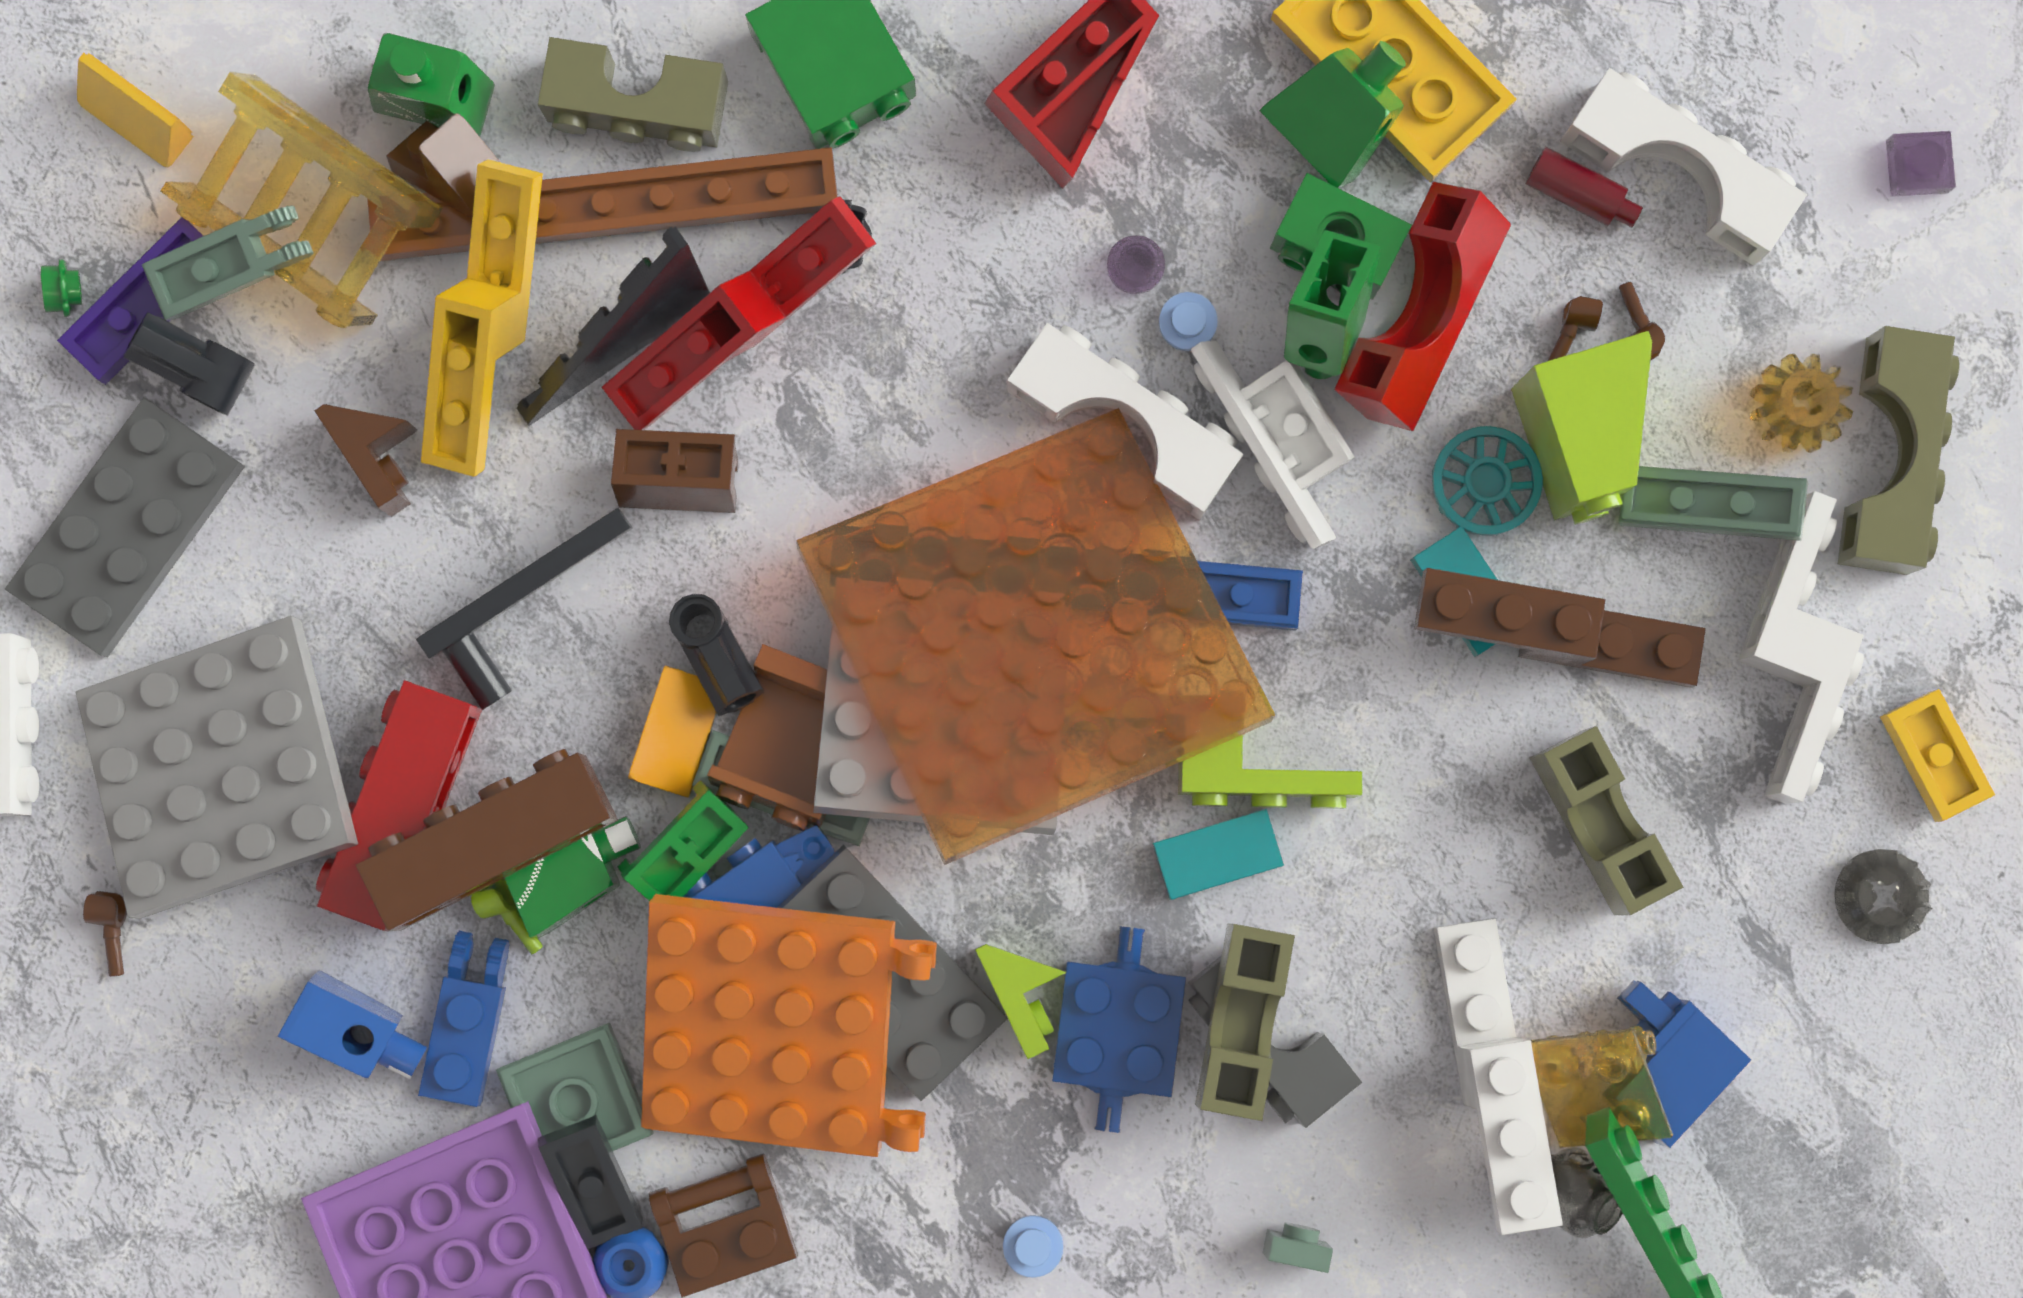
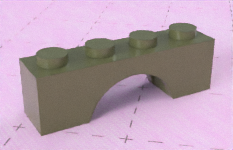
M1884 326L1866 338L1859 395L1875 404L1889 419L1897 438L1898 459L1894 473L1882 491L1875 496L1863 498L1844 508L1838 565L1908 575L1927 568V562L1933 559L1938 544V530L1936 527H1932L1934 504H1938L1941 500L1945 487V472L1939 469L1941 448L1947 444L1952 430V415L1946 412L1948 391L1953 389L1959 373V358L1953 355L1955 336Z

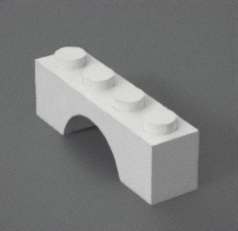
M1609 68L1560 142L1607 172L1626 161L1640 157H1657L1680 165L1694 177L1705 196L1708 213L1705 235L1751 265L1757 264L1772 250L1807 194L1795 187L1794 179L1786 172L1770 166L1765 168L1748 157L1745 148L1736 140L1724 135L1715 136L1698 125L1697 118L1686 108L1677 104L1667 105L1648 93L1647 85L1636 76L1626 72L1617 73Z
M1046 323L1008 378L1007 392L1054 424L1072 413L1092 408L1112 410L1131 419L1144 432L1153 451L1154 477L1151 489L1200 521L1243 456L1242 452L1234 448L1238 443L1237 440L1226 430L1213 423H1208L1204 428L1186 416L1189 411L1188 407L1170 393L1160 390L1155 395L1138 384L1139 374L1124 362L1111 358L1107 363L1089 351L1092 346L1090 341L1073 328L1063 325L1058 330L1049 323Z

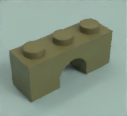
M549 37L538 106L546 121L552 122L553 128L570 134H585L587 128L610 131L609 135L612 138L628 143L644 142V137L667 140L668 146L687 152L701 151L702 146L718 147L729 82L723 63L665 55L662 74L658 83L644 94L625 95L612 87L615 62L608 46Z
M1597 726L1579 731L1530 757L1535 770L1613 915H1632L1684 888L1655 833L1649 834L1644 831L1630 812L1620 789V782L1625 780V777Z
M1227 923L1195 1105L1200 1110L1258 1121L1263 1120L1273 1063L1270 1055L1273 1026L1280 998L1285 995L1295 935Z

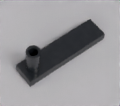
M616 508L416 638V641L429 659L438 656L442 652L444 653L480 708L484 710L512 690L473 632L627 533L633 527L621 509Z

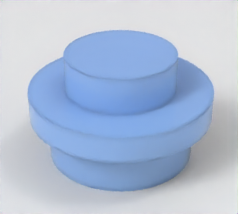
M1193 292L1179 293L1171 297L1164 304L1159 316V329L1163 338L1169 345L1182 351H1191V348L1198 343L1211 341L1218 323L1217 313L1212 303L1204 296Z
M1029 1215L1016 1220L1008 1228L1003 1240V1252L1008 1265L1018 1274L1031 1278L1041 1277L1050 1273L1059 1264L1063 1254V1240L1060 1231L1050 1220L1042 1216Z

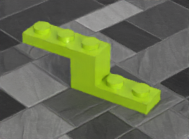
M1063 694V722H1074L1075 733H1110V723H1133L1134 734L1164 735L1169 734V724H1179L1178 795H1192V806H1228V796H1251V807L1283 808L1287 807V797H1311V808L1344 809L1346 808V798H1355L1362 795V771L1242 769L1243 697Z

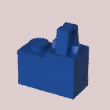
M1633 980L1617 999L1639 1020V1023L1632 1029V1032L1638 1037L1634 1042L1642 1051L1638 1056L1634 1052L1628 1053L1613 1067L1608 1075V1078L1613 1082L1603 1094L1654 1143L1671 1148L1752 1059L1690 1000L1678 999L1669 991L1660 999L1641 981Z

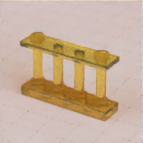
M229 72L218 92L236 104L233 110L235 115H237L236 119L197 185L191 182H165L160 192L178 204L175 210L182 218L202 228L209 226L216 231L241 219H254L278 209L304 163L311 164L313 160L330 171L327 179L331 184L297 239L300 242L309 241L313 255L291 266L275 270L274 273L318 304L315 311L329 323L340 328L372 325L378 315L357 300L397 232L399 230L406 231L407 228H431L443 208L257 75ZM268 127L283 138L280 146L284 150L246 215L242 218L218 201L217 198L257 130H265ZM362 194L377 205L374 212L378 218L341 280L335 285L310 267L351 197H359ZM266 234L259 236L266 254L282 248L280 244Z

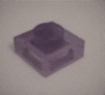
M1951 131L1893 134L1886 140L1891 196L1947 194L1956 188Z

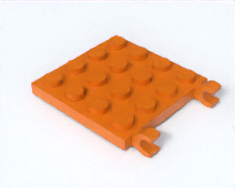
M655 894L649 902L641 1127L651 1130L878 1157L882 1148V1142L899 1151L918 1152L920 1138L925 1136L926 1113L918 1110L884 1108L892 971L907 979L929 980L931 968L936 966L937 943L927 940L895 939V921Z

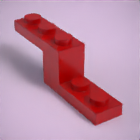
M841 196L832 199L751 270L718 285L601 388L634 430L647 429L725 362L760 343L877 243Z

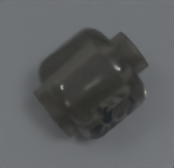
M1570 1147L1559 1151L1555 1155L1551 1154L1563 1226L1558 1227L1568 1234L1582 1239L1596 1234L1602 1235L1610 1231L1618 1223L1623 1213L1589 1152L1578 1147Z

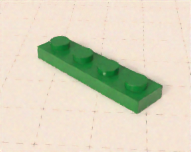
M1610 1107L1588 1114L1585 1147L1669 1297L1723 1298L1719 1285L1711 1273L1703 1275L1695 1261L1697 1259L1696 1247L1688 1229L1683 1224L1676 1226L1669 1215V1199L1662 1182L1656 1175L1648 1177L1640 1162L1642 1160L1641 1148L1633 1130L1628 1125L1621 1127Z

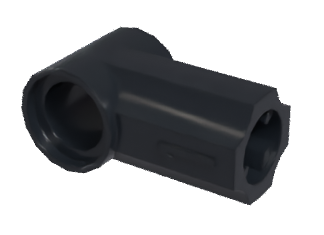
M148 312L137 327L123 355L125 359L180 386L179 391L186 396L226 416L229 415L255 366V363L209 339L204 342L172 323Z
M704 594L687 595L676 602L670 612L669 625L671 632L680 643L718 716L737 712L753 703L757 697L764 693V689L734 636L727 618L717 603ZM699 615L714 617V626L706 636L690 638L686 635L687 626L694 617Z

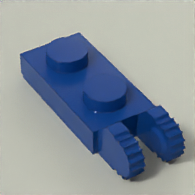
M459 930L457 935H455L448 963V976L443 977L418 1096L474 1107L481 1106L506 987H502L509 953V940L496 937L493 940L487 953L484 983L466 980L469 961L474 948L473 934Z

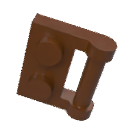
M764 1153L746 1159V1166L673 1191H669L668 1187H663L649 1192L650 1206L656 1223L660 1228L681 1297L798 1257L776 1184ZM751 1189L756 1191L760 1205L683 1231L678 1214Z

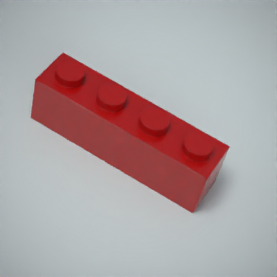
M406 680L403 681L400 691L394 689L390 693L381 715V722L387 724L379 746L372 745L363 759L359 777L365 780L357 803L353 801L348 803L358 845L338 851L335 859L329 857L324 863L316 883V891L321 892L317 907L382 931H387L356 864L371 857L368 847L399 832H402L404 838L407 839L427 829L423 822L426 817L445 808L482 712L481 708Z

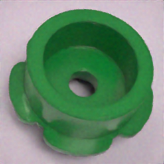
M59 259V265L41 266V285L45 312H63L64 317H69L71 315L70 305H82L79 270H67L64 259Z

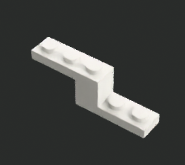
M1816 491L1806 496L1802 540L1782 539L1738 662L1803 687L1764 796L1784 804L1803 802L1806 795L1811 796L1817 789L1824 770L1823 763L1818 762L1826 740L1831 741L1835 737L1842 723L1844 710L1838 707L1843 691L1846 685L1851 686L1855 682L1864 660V655L1858 652L1864 635L1797 609L1798 605L1804 606L1814 590L1817 574L1811 571L1818 550L1823 552L1828 547L1837 525V519L1831 517L1837 499Z
M11 633L0 634V816H31L32 802L36 801L39 793V777L36 768L32 766L31 743L37 740L39 733L38 714L36 709L31 707V683L37 681L39 660L36 650L31 648V639Z
M1496 918L1434 927L1463 1104L1477 1110L1497 1232L1501 1235L1563 1226L1531 1040L1516 1037Z

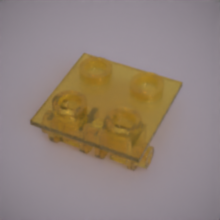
M1637 1025L1621 1030L1607 1031L1603 1029L1597 1030L1595 1033L1586 1031L1580 1032L1578 1035L1561 1037L1551 1035L1543 1039L1531 1040L1540 1096L1560 1148L1585 1146L1587 1115L1607 1107L1611 1108L1621 1127L1625 1125L1630 1126L1638 1141L1672 1138L1673 1132L1646 1062L1647 1055H1654L1656 1052V1039L1652 1031H1643Z

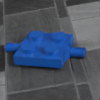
M1119 926L1120 934L1116 962L1113 961L1101 965L1067 962L1052 1079L1053 1082L1082 1085L1095 1093H1099L1097 1120L1094 1129L1106 1130L1108 1109L1110 1107L1109 1132L1120 1133L1123 1097L1137 1094L1172 1097L1186 977L1156 973L1140 965L1145 929H1133L1131 951H1128L1131 928Z

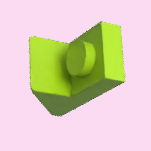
M988 944L976 948L978 957L1027 1059L1048 1050L1049 1046L1044 1036L1054 1032V1029L1040 1000L1037 999L1028 1004L1024 993L1067 972Z

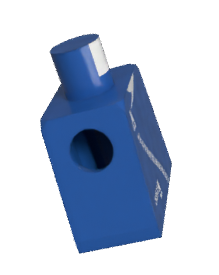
M318 970L307 982L277 1036L368 1079L378 1063L410 1080L427 1049V1046L395 1031L403 1017L402 1014L321 970ZM355 1025L367 1027L373 1034V1041L368 1044L357 1042L351 1034V1027Z

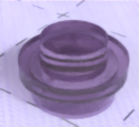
M1139 235L1128 236L1119 240L1110 250L1107 259V272L1110 280L1118 289L1129 294H1142L1152 290L1161 281L1165 270V258L1161 248L1153 240Z

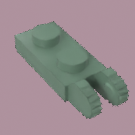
M292 205L281 207L254 219H241L143 263L142 267L164 319L175 320L274 276L275 270L291 266L313 255V250L307 240L288 243L282 246L281 249L266 254L259 237L291 226L292 223L299 219L295 207Z

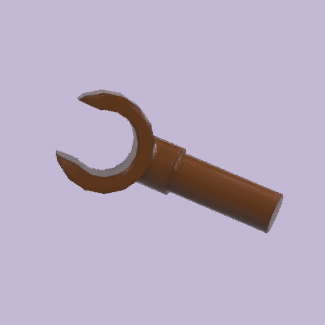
M1626 282L1619 286V290L1632 320L1631 323L1636 329V332L1630 336L1649 331L1652 339L1651 360L1659 356L1665 343L1664 332L1655 322L1649 321L1648 316L1644 313L1633 283Z
M1579 296L1570 300L1565 305L1562 316L1563 327L1548 361L1567 355L1576 337L1577 329L1596 331L1603 308L1601 300Z
M97 891L95 894H89L86 897L83 919L85 923L104 926L103 939L105 941L108 974L110 977L120 976L124 974L120 927L125 922L127 916L124 898L117 893Z

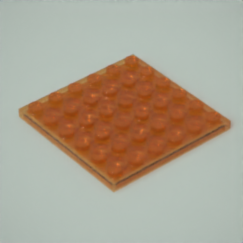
M1119 408L796 540L800 557L944 865L1272 722L1275 717V713L1162 491L1154 483V476Z

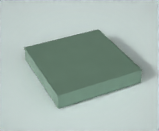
M610 1023L496 1069L510 1108L528 1101L542 1136L597 1115L612 1151L654 1134L653 1130L641 1127L642 1102Z

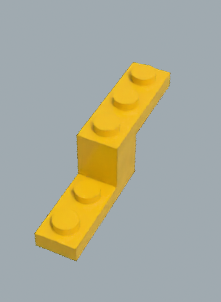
M489 159L477 165L467 278L435 297L421 463L472 477L485 470L495 362L523 343L526 336L543 173Z

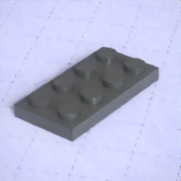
M143 397L8 583L5 590L100 656L108 658L245 468V465Z
M844 844L777 907L895 921V939L936 942ZM938 943L936 966L931 968L929 980L907 979L892 971L887 1067L920 1101L930 1094L1008 1019L1000 1008Z

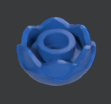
M644 1227L628 1234L618 1235L598 1245L592 1260L599 1281L606 1295L610 1298L651 1297L661 1287L669 1264L665 1248L659 1243L655 1235ZM625 1260H632L635 1267L633 1270L625 1269Z

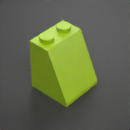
M1649 331L1534 365L1511 388L1528 443L1535 452L1542 469L1543 488L1554 521L1572 515L1576 525L1609 514L1608 510L1623 505L1620 496L1637 486L1652 350V339Z

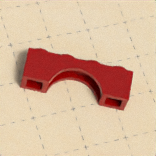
M1433 182L1408 233L1414 250L1415 271L1411 293L1406 306L1397 321L1386 332L1373 338H1358L1334 388L1339 395L1366 419L1414 431L1511 227V223L1479 190Z

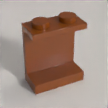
M762 644L753 666L755 675L764 689V693L757 697L753 703L741 709L718 765H711L707 776L710 784L718 787L716 796L729 804L749 809L751 802L754 801L774 809L771 818L787 827L804 831L807 823L821 828L826 814L813 812L827 669Z

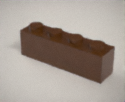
M566 749L556 751L535 762L533 767L536 773L516 784L511 776L496 781L478 792L481 801L460 812L456 804L448 806L423 820L427 829L407 839L404 838L402 832H399L368 847L371 857L356 864V867L387 931H402L618 821L587 756L578 752L569 756Z

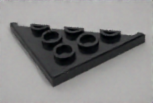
M676 226L674 228L670 227L662 235V240L667 247L652 263L649 257L642 258L620 284L619 290L621 293L617 297L619 303L610 312L606 306L600 307L578 333L579 342L576 345L578 350L574 355L569 358L565 353L560 354L539 378L538 384L540 388L521 399L517 404L518 407L516 409L528 426L660 337L710 293L688 243Z

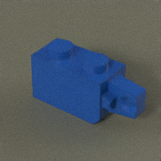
M817 825L777 844L774 840H771L763 847L754 838L726 858L732 866L729 871L714 881L706 872L683 897L777 908L832 856L835 850Z

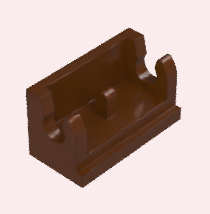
M616 429L611 486L618 507L735 513L737 497L734 478L735 472H738L735 434Z

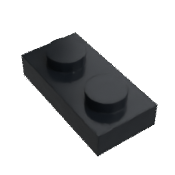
M597 1115L539 1137L538 1148L587 1249L603 1244L618 1235L628 1234L642 1228L643 1217Z

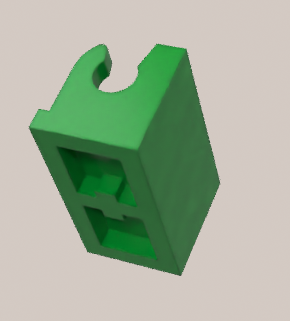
M702 780L692 788L697 794L694 799L632 863L625 858L617 866L623 879L649 901L655 894L683 897L749 828L732 807L717 797Z

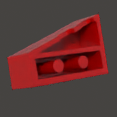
M1088 0L995 87L984 103L1062 189L1073 179L1087 149L1103 123L1113 100L1159 17V14L1146 0Z

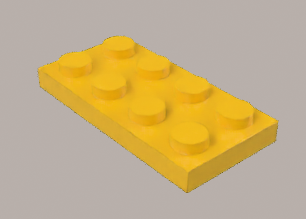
M1285 0L1272 13L1271 20L1315 65L1333 52L1349 48L1363 60L1380 41L1388 43L1399 52L1405 60L1406 66L1387 87L1402 101L1404 107L1385 137L1429 182H1432L1489 129L1517 100L1420 0Z

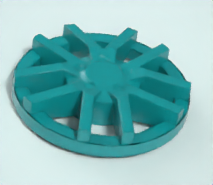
M1480 426L1465 430L1456 435L1440 451L1432 469L1433 493L1440 513L1444 514L1456 525V528L1462 526L1465 531L1477 535L1497 536L1518 527L1533 513L1542 493V469L1535 452L1520 436L1500 427ZM1484 437H1496L1499 439L1495 457L1484 456ZM1475 438L1474 458L1456 449L1461 443ZM1507 443L1512 444L1525 458L1504 463ZM1448 457L1467 467L1464 475L1444 469ZM1529 466L1531 481L1512 482L1510 471ZM1442 479L1457 484L1462 488L1447 500L1443 490ZM1531 490L1525 508L1521 510L1511 492ZM1467 495L1474 502V505L1464 517H1461L1451 506L1462 496ZM1500 500L1504 502L1514 517L1505 523L1501 522L1494 505ZM1482 506L1491 526L1470 522Z

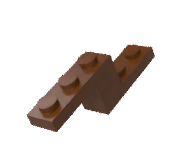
M1426 568L1423 571L1414 624L1415 630L1519 648L1518 657L1689 688L1697 686L1706 628L1607 611L1604 610L1606 599L1432 568Z

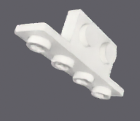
M1217 341L1200 342L1191 348L1193 355L1198 361L1194 364V370L1198 379L1210 393L1216 392L1228 412L1224 414V419L1229 430L1241 443L1247 442L1258 462L1254 464L1255 471L1262 484L1270 492L1275 493L1277 491L1288 510L1285 513V520L1294 536L1302 543L1307 541L1312 549L1324 546L1336 539L1333 530L1307 488L1355 457L1300 367L1286 360L1245 387Z

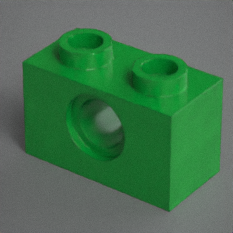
M1306 173L1275 234L1270 249L1279 253L1278 259L1284 265L1304 273L1324 230L1339 231L1346 236L1381 246V251L1370 299L1373 300L1382 286L1412 224ZM1331 285L1336 291L1341 293L1342 285Z

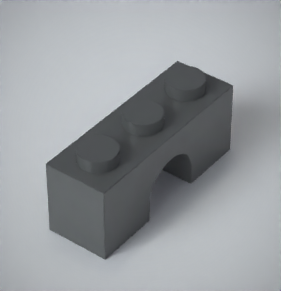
M1221 956L1188 982L1196 992L1188 1001L1208 1027ZM1316 1032L1304 1043L1292 1049H1278L1271 1045L1270 1055L1273 1059L1269 1080L1271 1089L1267 1092L1266 1101L1285 1124L1292 1118H1295L1300 1125L1307 1128L1362 1083L1325 1034Z

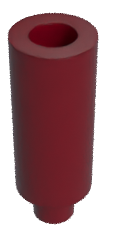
M1546 146L1539 155L1525 182L1526 185L1606 226H1609L1612 220L1615 219L1632 228L1643 209L1642 206L1625 198L1628 188Z

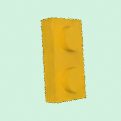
M1940 689L1932 690L1880 716L1935 822L1945 821L1995 796Z

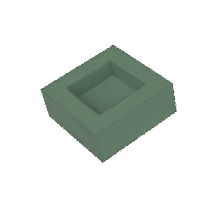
M1284 1223L1283 1232L1267 1229L1263 1254L1269 1261L1329 1273L1333 1248L1327 1242L1319 1240L1320 1230L1299 1224Z

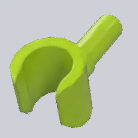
M505 879L471 896L473 909L480 918L486 919L501 915L504 922L511 927L531 955L543 947L538 938L529 937Z

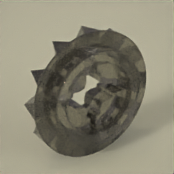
M1887 849L1869 850L1852 858L1841 870L1834 892L1836 909L1844 925L1857 937L1876 944L1900 943L1901 940L1920 931V925L1924 921L1926 914L1932 910L1929 904V889L1932 884L1925 879L1918 868L1919 863L1900 854L1897 850ZM1900 881L1895 886L1897 890L1892 895V898L1897 903L1896 907L1900 911H1895L1890 907H1881L1876 911H1871L1874 907L1873 903L1878 896L1872 889L1874 886L1870 882H1876L1880 886H1889L1893 882Z

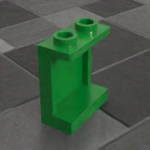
M771 0L745 14L752 38L760 52H764L806 126L815 149H820L827 144L829 147L837 148L850 142L860 133L859 127L878 117L881 121L897 117L910 107V100L916 96L915 78L871 0Z

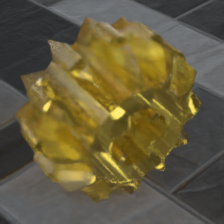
M1789 354L1781 359L1780 367L1773 364L1766 367L1761 372L1765 384H1758L1753 387L1749 395L1755 401L1763 404V406L1751 412L1750 419L1757 422L1767 420L1770 425L1763 431L1762 440L1770 441L1781 434L1783 452L1791 453L1801 443L1806 452L1812 453L1822 447L1823 440L1833 442L1842 435L1838 423L1851 419L1854 412L1848 406L1839 402L1850 396L1854 387L1847 385L1837 387L1833 381L1839 376L1841 366L1833 365L1822 372L1820 354H1811L1803 363L1796 354ZM1793 397L1801 401L1807 400L1809 410L1804 406L1795 407Z

